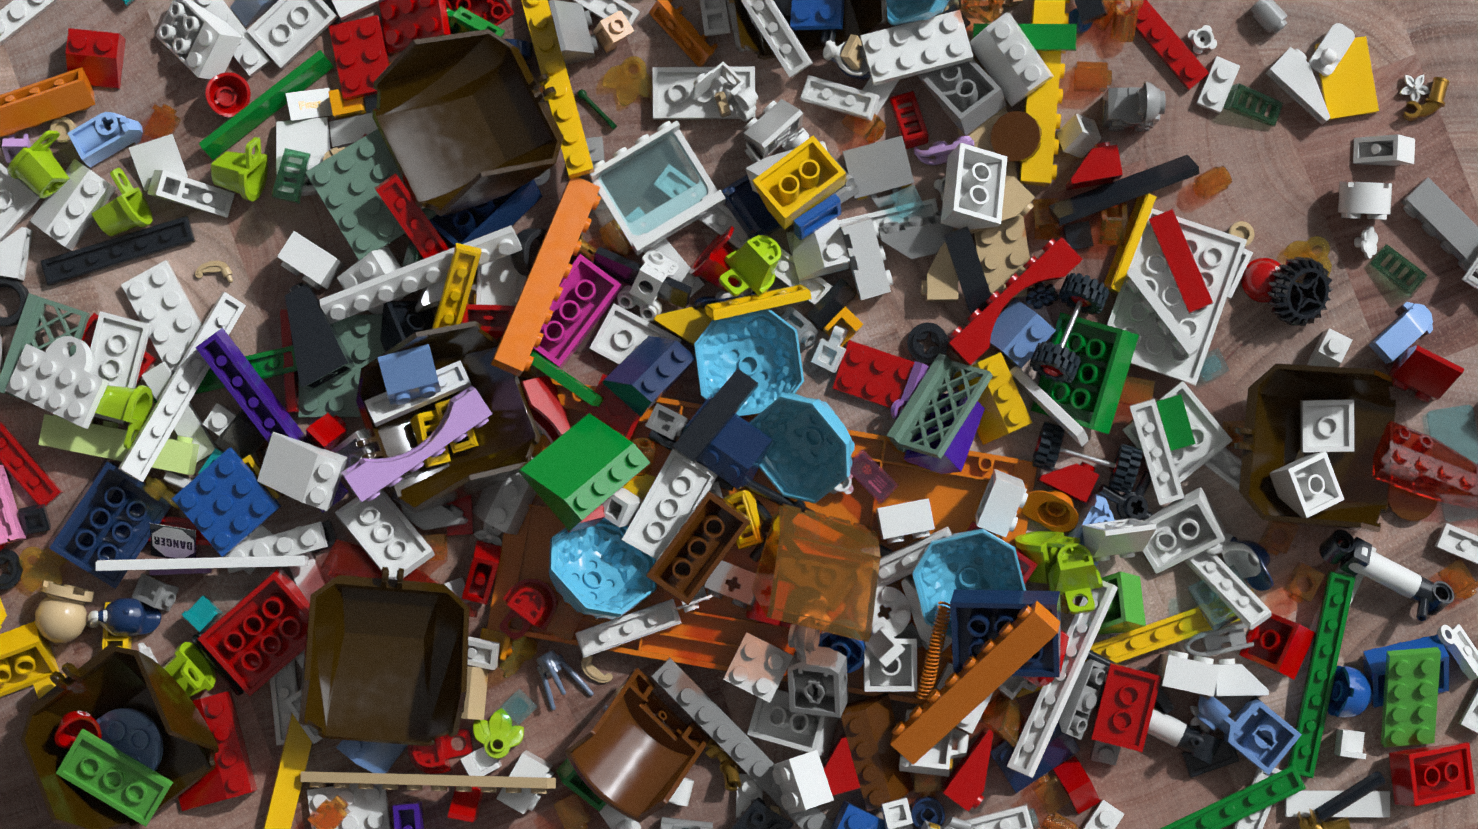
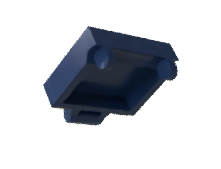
M748 175L743 176L727 188L721 190L726 198V206L749 239L758 235L769 236L782 228L768 211L760 195L752 190Z

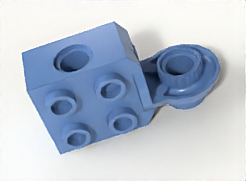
M1202 695L1199 697V713L1196 717L1213 731L1217 727L1223 731V739L1268 775L1302 735L1257 699L1247 702L1231 719L1228 717L1231 711L1216 698L1211 696L1207 700Z

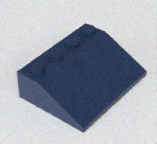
M533 179L527 184L494 200L449 215H436L429 221L445 244L451 249L455 247L456 243L464 244L513 225L543 195Z
M105 458L48 544L49 549L116 589L128 570L96 571L97 560H135L150 539V523L160 524L173 502L146 483L139 482L118 469L119 465Z
M954 589L950 601L953 672L958 674L970 656L976 657L982 652V646L989 639L995 640L1000 635L999 631L1007 622L1012 624L1018 618L1017 615L1024 606H1031L1038 601L1060 621L1058 633L1011 676L1060 677V591Z

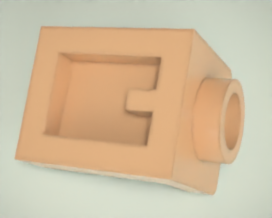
M618 11L601 20L593 32L606 53L616 48L620 40L631 35L634 30L623 12Z

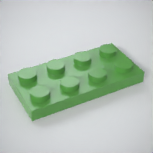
M1438 647L1386 652L1381 732L1383 747L1435 743L1441 651Z
M85 729L80 731L56 772L57 775L145 827L152 819L173 784L171 780Z

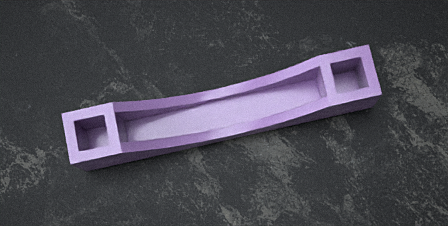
M471 385L449 400L446 412L439 425L421 444L403 454L389 458H362L341 472V474L361 502L364 500L369 502L379 496V490L385 486L392 487L402 480L401 476L407 471L414 472L424 465L423 461L428 457L432 456L434 458L443 453L447 444L452 441L454 443L461 441L467 436L466 432L474 426L479 428L489 421L488 417L492 413L476 388Z

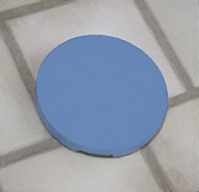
M119 708L107 712L96 720L100 726L101 739L150 769L157 770L163 756V739L158 726L147 714L132 708Z

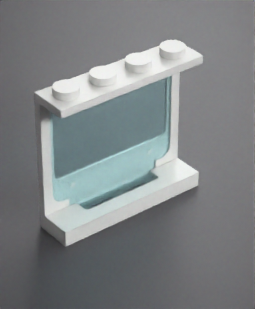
M670 121L665 122L657 128L658 132L650 137L646 134L637 139L635 146L628 150L626 147L618 150L613 154L614 158L606 163L604 160L593 165L595 172L589 174L591 182L600 187L599 195L637 256L725 204V196L721 190L718 191L681 133L678 121L672 124Z

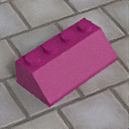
M581 254L572 264L573 266L567 279L562 278L559 285L563 288L557 302L552 301L550 310L553 311L548 325L543 324L540 333L544 334L538 348L533 347L539 354L561 369L622 289V285Z

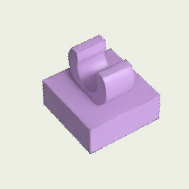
M14 134L10 135L9 138H3L1 147L6 162L10 163L22 148L31 147L28 134H24L23 139H16Z

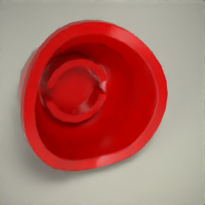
M226 72L214 76L208 82L205 96L208 105L215 113L230 118L249 104L251 92L247 81L236 73Z
M1259 258L1248 263L1241 277V285L1246 295L1256 302H1269L1272 298L1267 294V292L1272 290L1269 282L1274 281L1273 273H1279V265L1281 264L1270 258Z
M84 711L69 712L60 720L58 730L55 733V742L60 747L70 749L82 729L101 739L100 726L89 713Z

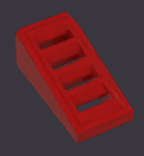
M914 91L889 97L899 135L903 137L905 148L910 149L927 144L929 134ZM909 102L912 104V106L898 109L899 105ZM912 112H914V114H915V115L908 116V117H905V118H902V117H901L902 115H906V114H909V113H912ZM917 122V125L905 128V125Z

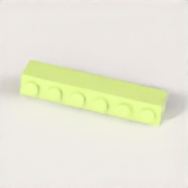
M44 414L38 445L123 461L129 449L124 448L127 430L118 428L119 423L103 420V425L93 423V418L89 428L86 429L55 414ZM178 435L177 440L168 438L152 467L194 475L199 444L192 443L193 438Z

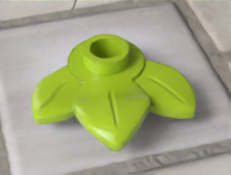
M500 708L494 712L489 721L475 719L473 733L475 739L484 745V750L490 758L502 759L509 753L510 748L521 743L524 736V727L512 726L509 713L504 708ZM500 742L502 748L495 749L493 743Z

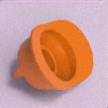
M1059 490L1027 493L1026 503L1021 508L1023 514L1054 532H1069L1076 527L1079 515L1074 508L1071 497L1067 493Z

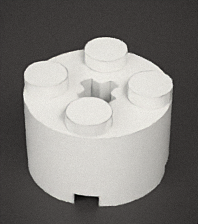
M1340 181L1338 212H1341V218H1361V213L1367 214V219L1387 220V214L1390 215L1392 184L1348 182L1347 187V182Z
M875 587L865 593L859 602L858 619L862 627L871 635L884 626L895 637L907 627L910 621V604L906 596L893 587ZM881 605L891 609L888 612L889 617L887 619L877 615L880 612L879 607Z

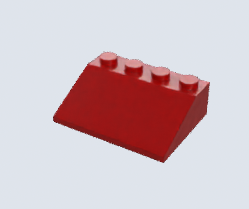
M279 567L210 626L198 640L250 697L305 650L309 602L293 580Z
M231 690L192 701L218 744L219 752L215 753V769L178 796L182 811L257 790Z

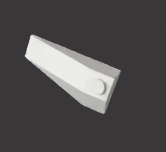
M837 217L802 240H799L794 233L792 258L799 281L849 269L850 260Z

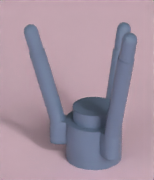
M552 650L536 659L539 665L537 670L541 675L551 710H555L556 707L547 676H552L562 695L566 694L563 684L557 675V672L562 670L560 665L589 696H593V691L566 663L562 654L557 656L555 651Z

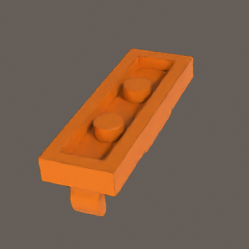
M657 0L649 14L698 67H703L714 54L718 45L716 43L713 46L707 44L705 40L708 36H705V34L700 36L692 23L680 14L683 10L682 6L675 9L671 5L673 0Z

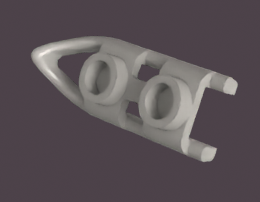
M1241 623L1198 633L1188 639L1183 647L1192 655L1208 657L1254 647V642H1246L1244 628L1248 627ZM1228 632L1226 636H1219L1220 633ZM1204 638L1203 644L1206 652L1194 651L1190 649V644L1197 639ZM1230 642L1231 647L1222 648V643Z

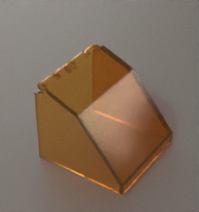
M782 504L781 507L779 506L777 512H774L752 586V592L766 617L869 642L872 632L880 565L878 532L873 531L872 526L856 522L851 525L849 520L829 516V519H826L825 514L805 509L803 513L801 508L786 504Z

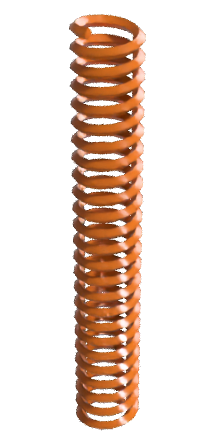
M942 601L938 602V604H944L950 607L949 603ZM937 606L938 610H936L937 614H935L936 617L934 618L936 621L933 622L935 625H933L934 629H932L933 633H931L932 637H930L931 641H929L930 644L928 645L929 648L927 649L928 652L924 661L926 664L923 665L922 676H920L922 679L920 680V687H918V695H916L920 700H927V696L933 691L936 672L938 671L937 668L939 667L938 664L942 655L941 652L945 644V633H947L946 629H948L951 617V610L946 606Z

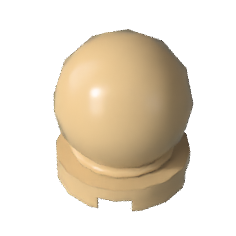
M43 580L41 591L45 592L47 597L39 603L36 609L35 624L41 635L54 643L70 642L82 633L87 624V611L84 604L92 602L94 591H88V589L68 584L61 586L53 584V581Z

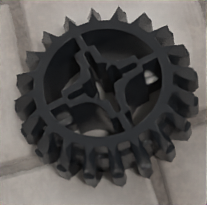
M1295 257L1290 260L1286 259L1285 265H1279V273H1273L1274 281L1269 282L1272 290L1267 292V294L1272 297L1268 302L1273 307L1271 312L1277 315L1280 321L1292 326H1306L1307 323H1314L1315 318H1321V310H1327L1326 302L1331 301L1328 294L1333 289L1328 286L1332 281L1327 276L1329 271L1323 268V264L1312 258Z

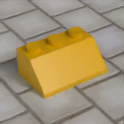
M813 135L752 180V183L768 211L785 230L794 223L793 220L844 186L846 172Z
M1001 352L971 365L972 367L990 371L993 375L978 399V402L985 408L977 428V433L983 445L1033 423ZM960 371L955 373L953 379L961 377L962 373ZM981 377L969 380L970 387L977 384ZM964 383L957 386L959 392L965 389Z
M35 621L0 634V697L47 679L55 671L60 672L49 640L41 635Z

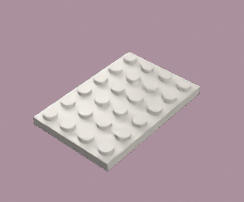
M1152 208L1149 218L1164 212ZM1176 216L1213 301L1212 305L1189 314L1148 218L1128 271L1134 267L1138 270L1198 350L1189 358L1185 353L1182 356L1172 344L1175 339L1170 333L1165 335L1157 325L1159 319L1155 313L1149 314L1141 304L1144 299L1139 292L1134 294L1127 286V277H1125L1121 290L1118 293L1107 325L1139 335L1130 364L1196 386L1247 240Z

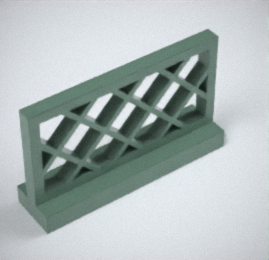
M29 293L0 374V392L17 397L5 390L26 344L44 350L56 339L63 336L73 337L74 333L75 338L82 340L90 313ZM47 305L53 306L59 316L49 322H46L44 317ZM61 309L68 312L62 314ZM73 314L80 315L81 319L78 327L70 330L65 318ZM61 321L66 333L54 339L49 327ZM45 329L50 341L38 347L35 340L36 335ZM76 345L70 348V357L75 354Z
M939 353L888 432L887 437L899 451L906 452L908 449L941 459L992 379V373L951 361L947 355ZM957 371L962 373L961 377L952 380ZM981 377L977 384L970 387L969 380ZM964 383L965 389L953 394L952 388ZM948 391L949 397L938 401L943 392ZM968 397L964 405L956 406V401ZM951 404L952 410L940 415L939 409ZM935 411L936 417L925 422L929 414ZM953 417L955 418L952 425L943 428L942 422ZM938 425L939 431L927 436L926 430ZM921 432L923 438L912 442L916 435ZM941 438L942 441L937 449L930 448L929 443Z

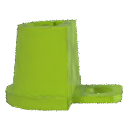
M46 131L30 148H22L7 168V172L12 178H19L40 198H47L53 195L70 179L52 155L53 152L49 149L52 143L60 136L58 131Z
M254 137L246 144L245 153L226 151L211 163V176L214 185L239 193L247 201H255L262 194L267 180L268 159L267 154H261V140L259 137ZM255 146V154H252V149Z
M121 168L112 170L110 175L122 195L91 213L101 230L108 236H114L137 226L146 227L150 225L152 213L140 189L132 187Z
M758 235L753 237L739 250L725 257L724 261L732 269L722 274L719 282L733 296H738L748 288H751L758 296H761L774 283L775 269L781 257L780 246L768 236ZM728 278H736L741 286H732L728 282Z
M110 385L106 387L95 413L130 422L124 441V448L130 449L142 429V425L145 424L151 413L153 403L152 391L148 386L140 385L137 388Z
M1035 531L1017 536L1015 538L1016 548L1020 549L1023 555L1038 564L1028 581L1049 583L1048 574L1056 562L1060 549L1068 544H1079L1080 538L1066 537L1064 532Z
M1077 543L1065 545L1060 549L1056 562L1048 574L1050 591H1060V595H1065L1071 614L1093 611L1095 603L1091 589L1103 587V582L1097 567L1094 565L1089 549ZM1077 596H1083L1088 602L1085 606H1076L1073 603V599Z
M184 642L178 646L174 653L175 656L163 667L189 697L204 689H207V691L211 690L216 682L213 666L199 649L190 642Z

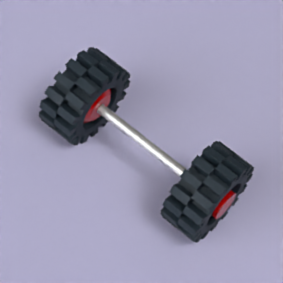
M1071 273L1066 276L1059 292V298H1061L1063 303H1067L1068 307H1074V312L1060 345H1054L1053 342H1048V344L1046 342H1039L1030 361V367H1033L1034 371H1038L1037 374L1045 375L1047 379L1052 378L1055 382L1059 380L1061 383H1071L1081 360H1079V356H1075V352H1069L1065 344L1080 310L1082 313L1086 314L1088 312L1090 315L1102 312L1109 295V289L1104 287L1102 282L1098 283L1097 279H1090L1088 275L1084 277L1081 273H1077V275Z
M1044 422L1036 443L1032 466L1052 472L1056 465L1058 454L1063 453L1111 467L1112 473L1110 475L1109 487L1127 494L1131 492L1136 475L1138 474V468L1140 467L1142 449L1121 444L1114 463L1061 448L1065 430L1059 425Z

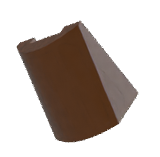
M636 668L569 745L565 753L579 777L601 800L621 814L640 823L669 802L711 738L693 721L686 725L652 692L656 685Z

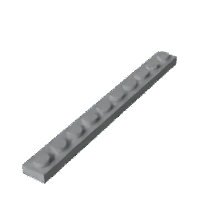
M670 657L651 675L801 829L831 828L833 822L817 806L793 814H789L788 810H785L781 802L782 792L780 786L775 783L773 778L774 763Z

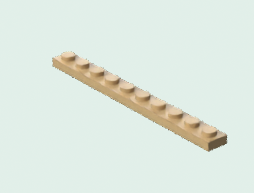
M301 771L300 782H310V787L325 788V783H334V788H349L350 783H358V789H374V784H382V789L398 790V785H407V790H422L423 785H431V791H447V786H456V791L472 792V787H481V792H497V787H506V793H521L522 788H531V793L547 794V789L556 788V778Z

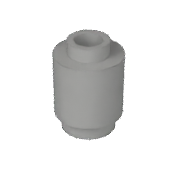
M1259 0L1250 9L1254 14L1253 17L1268 33L1274 31L1277 34L1288 24L1285 21L1288 15L1274 0Z

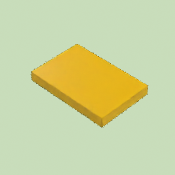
M1366 36L1354 38V41L1331 75L1323 76L1319 73L1323 100L1330 115L1328 120L1379 112ZM1320 43L1314 45L1315 51L1320 45Z

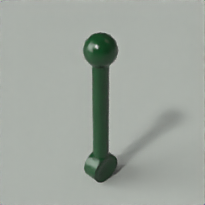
M580 89L577 92V97L584 99L613 130L618 127L587 96L585 90Z

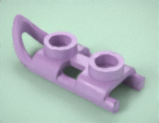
M960 136L951 145L944 141H937L933 143L932 147H929V150H919L918 147H914V154L925 164L939 165L947 163L948 155L960 143L974 146V140L970 136ZM934 155H935V157H936V159L927 158V157H929V156H934Z

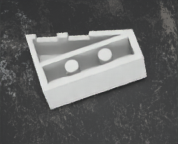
M866 216L839 224L859 299L865 300L891 292L889 285H893L890 271H885L883 261L886 260L883 246L878 244L877 236L879 231L875 220L872 221L870 217Z

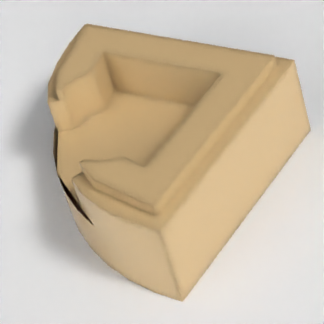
M851 34L840 57L852 70L859 71L863 62V58H860L862 42L858 35Z
M724 91L715 93L714 97L720 116L722 118L730 116L731 110Z

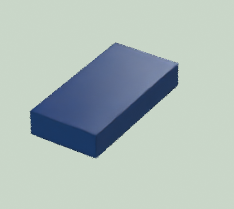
M833 194L793 220L794 233L799 240L806 238L841 215L840 198Z

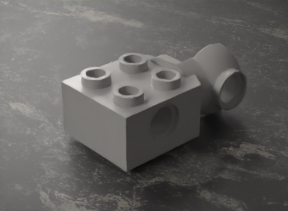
M1144 81L1142 88H1108L1102 96V127H1109V131L1113 132L1124 131V127H1134V131L1137 132L1150 131V127H1154L1160 120V114L1165 113V91H1160L1155 85Z
M814 616L806 617L798 624H792L789 629L788 645L796 650L788 666L790 712L841 718L848 702L847 657L831 648L818 647L820 628L816 626Z

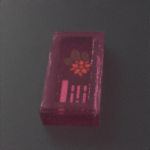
M863 449L852 459L853 463L850 474L880 504L899 486Z

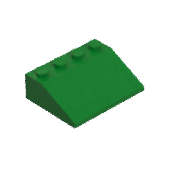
M1060 312L1055 328L1056 331L1051 341L1054 345H1060L1072 315ZM1077 317L1065 344L1069 352H1075V356H1079V360H1081L1071 383H1061L1059 380L1055 382L1052 378L1047 379L1045 375H1041L1038 386L1080 426L1109 434L1139 335ZM1033 401L1031 411L1049 416Z
M589 413L518 472L565 527L571 531L650 464V461L632 441Z

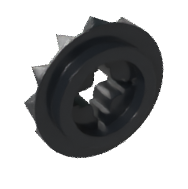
M926 322L917 325L911 330L907 339L910 354L921 363H933L939 353L945 355L948 349V337L945 331L934 323ZM930 332L931 341L939 346L930 347L925 354L924 345L917 342V340H925Z
M6 548L0 550V564H5L9 561L7 569L11 575L3 573L0 576V589L12 588L21 581L24 572L23 560L16 552Z

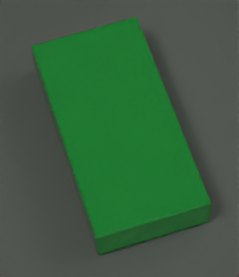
M1178 394L1157 400L1156 403L1170 450L1173 451L1196 444L1182 395Z

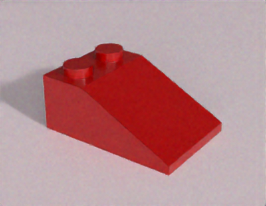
M1416 345L1406 349L1396 358L1389 376L1393 377V387L1402 391L1409 389L1416 393L1415 397L1429 403L1430 400H1439L1461 376L1464 368Z
M986 727L971 745L967 755L961 759L940 788L946 796L968 812L971 808L976 809L984 799L981 794L985 787L994 733Z
M1469 742L1412 748L1389 753L1394 803L1396 805L1419 806L1476 794Z

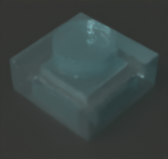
M914 184L890 196L901 219L925 208Z
M1219 348L1208 352L1200 372L1205 382L1230 371Z
M519 688L501 707L520 725L538 706Z

